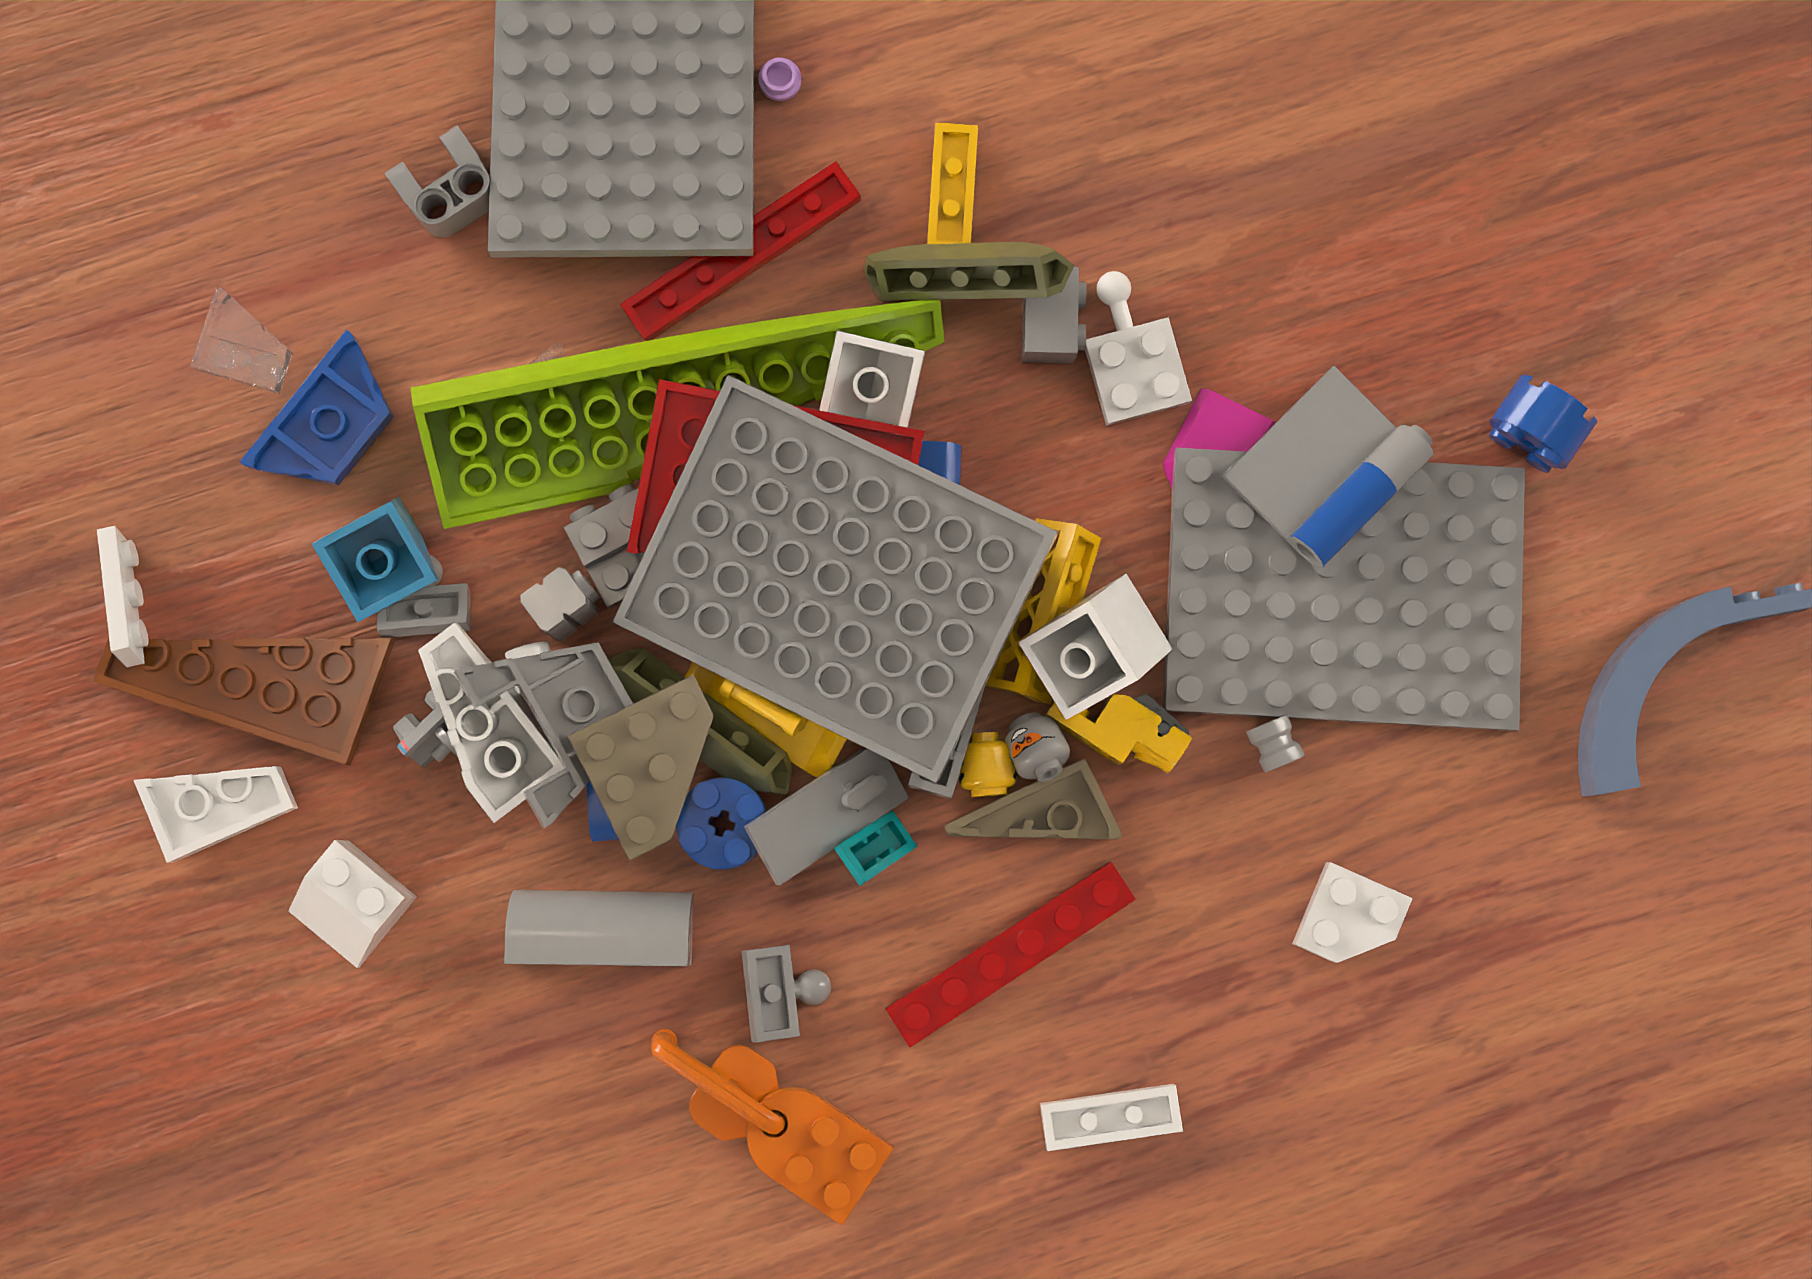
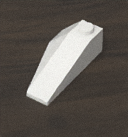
M455 622L418 651L436 702L439 703L448 728L447 734L451 745H454L466 788L493 823H495L526 799L523 794L524 791L564 769V766L529 705L514 688L474 709L454 671L460 667L492 662L460 625Z

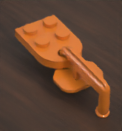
M660 1029L655 1032L651 1039L652 1055L697 1086L689 1103L690 1114L694 1122L723 1141L746 1137L750 1155L756 1166L764 1174L842 1226L893 1151V1146L816 1093L798 1087L779 1089L773 1063L748 1046L737 1044L727 1047L720 1053L711 1068H709L677 1046L678 1040L673 1031ZM783 1113H784L785 1116L787 1117L786 1126H785V1120H784Z

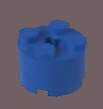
M1521 375L1490 419L1493 429L1489 433V437L1507 449H1511L1513 445H1516L1529 454L1525 460L1531 466L1544 473H1549L1552 467L1565 469L1597 424V419L1593 416L1586 420L1583 415L1588 408L1559 387L1544 381L1539 388L1529 384L1533 376Z
M715 778L701 782L686 795L676 825L680 845L694 861L708 868L726 870L741 867L752 861L759 854L744 826L767 812V807L757 792L740 781L730 778ZM726 811L730 812L729 820L735 822V828L733 831L726 830L723 837H719L718 828L713 826V820L715 817L722 818Z

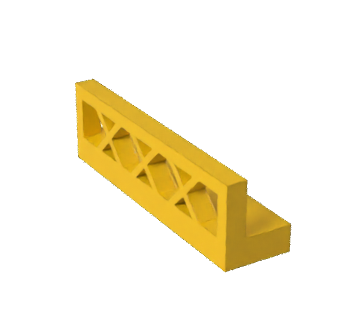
M1036 518V522L1060 533L1055 549L1048 553L1038 574L1039 576L1043 573L1046 579L1043 590L1034 597L1029 593L986 682V686L1020 694L1038 703L1051 705L1052 696L1018 642L1083 600L1102 538L1078 524ZM1030 615L1033 621L1030 632L1020 639L1017 634L1019 624ZM1017 657L1020 665L1015 682L1002 680L1007 664Z

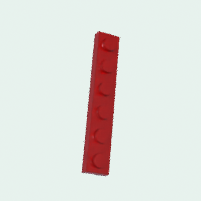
M835 161L754 215L753 256H692L622 302L620 306L644 341L653 340L859 203L861 195L837 161Z
M1108 862L886 1007L885 1010L910 1048L1135 901L1136 898L1113 863Z

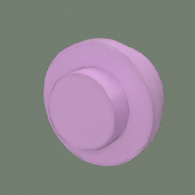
M778 57L767 61L760 69L758 76L761 91L766 97L774 101L791 99L798 93L801 87L802 79L799 68L794 62L786 58Z

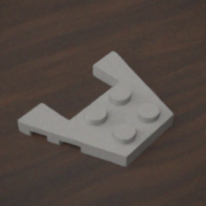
M599 643L542 652L537 655L515 659H503L476 666L470 665L460 667L454 671L474 709L517 686L564 766V769L523 792L543 828L551 825L590 781L568 735L633 704Z

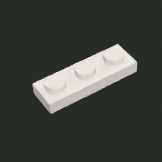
M116 526L97 529L111 652L126 667L144 664L143 647L148 646V634L145 624L142 620H139L138 606L143 605L144 599L141 586L134 578L133 567L139 564L136 546L132 540H127Z
M1175 1084L1040 1103L1047 1151L1183 1131Z

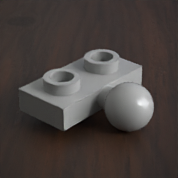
M430 555L438 580L378 611L377 631L380 637L389 638L442 633L455 622L464 631H470L471 591L468 584L436 586L442 579L443 567L436 557Z
M790 945L741 951L751 1042L757 1043L800 1036L796 999H800L808 1005L823 1003L831 993L829 977L821 970L810 969L803 972L794 981Z

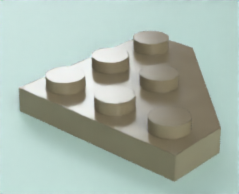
M694 675L680 680L568 735L629 860L671 840L714 717Z

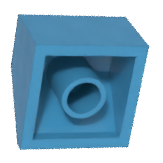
M400 496L312 543L313 548L357 622L438 580L423 536Z

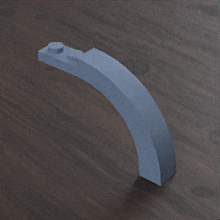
M1802 583L1790 584L1774 588L1775 596L1761 599L1759 591L1733 596L1730 586L1710 591L1670 606L1634 630L1617 647L1602 668L1585 706L1578 744V774L1582 797L1641 787L1636 761V735L1641 708L1654 679L1677 651L1691 640L1717 627L1812 609V589L1803 590Z

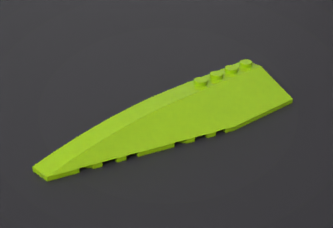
M919 300L740 324L638 342L411 387L413 409L443 529L609 495L616 489L632 484V482L640 479L659 379L721 391L729 375L790 405L799 406L812 399L818 401L823 396L837 331L927 351L945 342L940 300Z

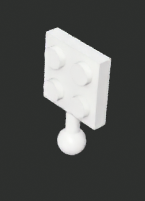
M1118 271L1105 273L1097 283V295L1104 304L1110 306L1117 331L1086 339L1085 352L1106 426L1186 405L1192 401L1169 317L1133 326L1127 305V299L1131 294V283L1126 275Z

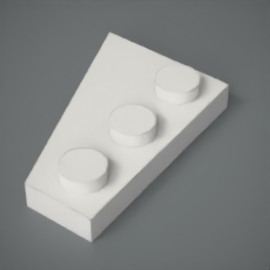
M278 766L134 780L167 863L179 861L298 808L284 772Z

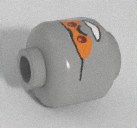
M1037 712L1022 715L1014 720L1009 726V732L1004 739L1008 745L1016 772L1026 779L1037 778L1040 782L1054 779L1062 772L1061 766L1066 763L1070 756L1069 745L1058 723L1050 716H1044Z

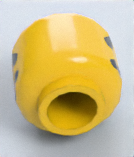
M998 732L971 734L972 743H968L959 773L960 786L966 790H971L972 797L1007 795V788L1017 782V772L1014 768L1007 743L999 741Z

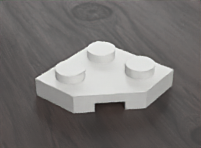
M1326 862L1292 944L1331 962H1341L1396 940L1413 898L1334 863Z

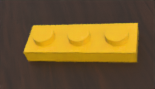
M935 123L927 244L971 243L978 125Z

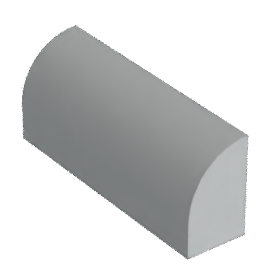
M514 890L509 900L506 917L504 964L692 965L694 892Z

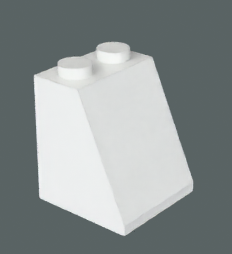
M1127 574L1092 593L1018 642L1066 720L1139 680L1173 649Z

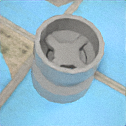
M1287 715L1246 732L1251 745L1256 746L1260 752L1258 761L1264 773L1305 756L1300 743L1293 741L1291 738L1292 725Z

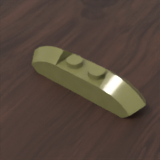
M1027 242L922 244L892 248L866 256L863 271L874 295L881 301L1045 298L1063 291L1074 268V264L1052 248Z
M645 648L629 649L608 659L633 703L685 679ZM702 691L714 717L699 760L724 778L740 781L753 790L788 795L792 765L788 754Z

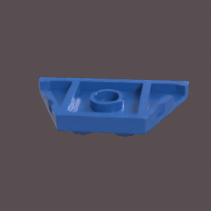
M348 330L344 331L240 460V463L252 470L340 485L394 417L361 347L352 333Z

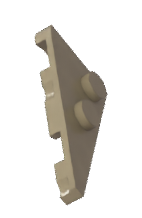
M1085 758L1064 768L1052 780L1045 782L1036 781L944 825L948 836L1113 840L1123 837Z

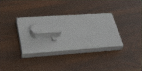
M863 747L745 825L744 828L776 885L780 886L909 797L889 759Z

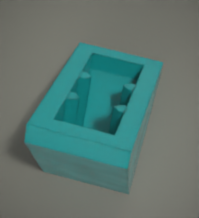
M891 810L834 849L856 882L861 886L918 846L894 811Z

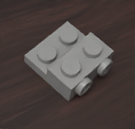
M632 484L622 486L609 495L611 502L595 510L593 505L578 509L569 516L572 523L564 527L608 609L622 603L645 553L634 554L626 552L638 488L634 489Z

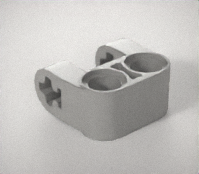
M457 125L439 136V139L458 165L447 174L422 189L403 161L384 173L414 216L431 235L438 238L454 235L489 211L490 176L476 151ZM471 183H484L482 189L477 194H465L466 188ZM447 206V210L442 217L438 219L429 218L430 212L435 207Z

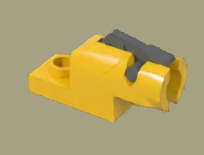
M1148 694L1135 699L1126 695H1111L1094 722L1087 719L1090 713L1087 709L1066 720L1055 701L1045 714V716L1053 718L1062 730L1117 766L1125 761L1130 751L1136 753L1133 758L1158 767L1168 773L1176 765L1192 740V737L1189 736V731Z

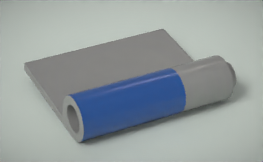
M1332 366L1223 478L1303 558L1312 565L1323 568L1433 456V450L1430 446L1433 441L1429 434L1417 425H1412L1411 427L1400 425L1395 427L1335 366Z

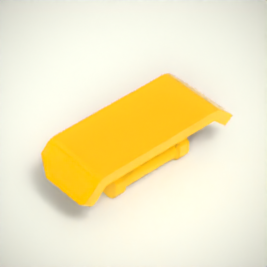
M694 662L691 663L684 677L687 678L694 675L703 692L788 754L790 762L817 778L832 768L847 738Z

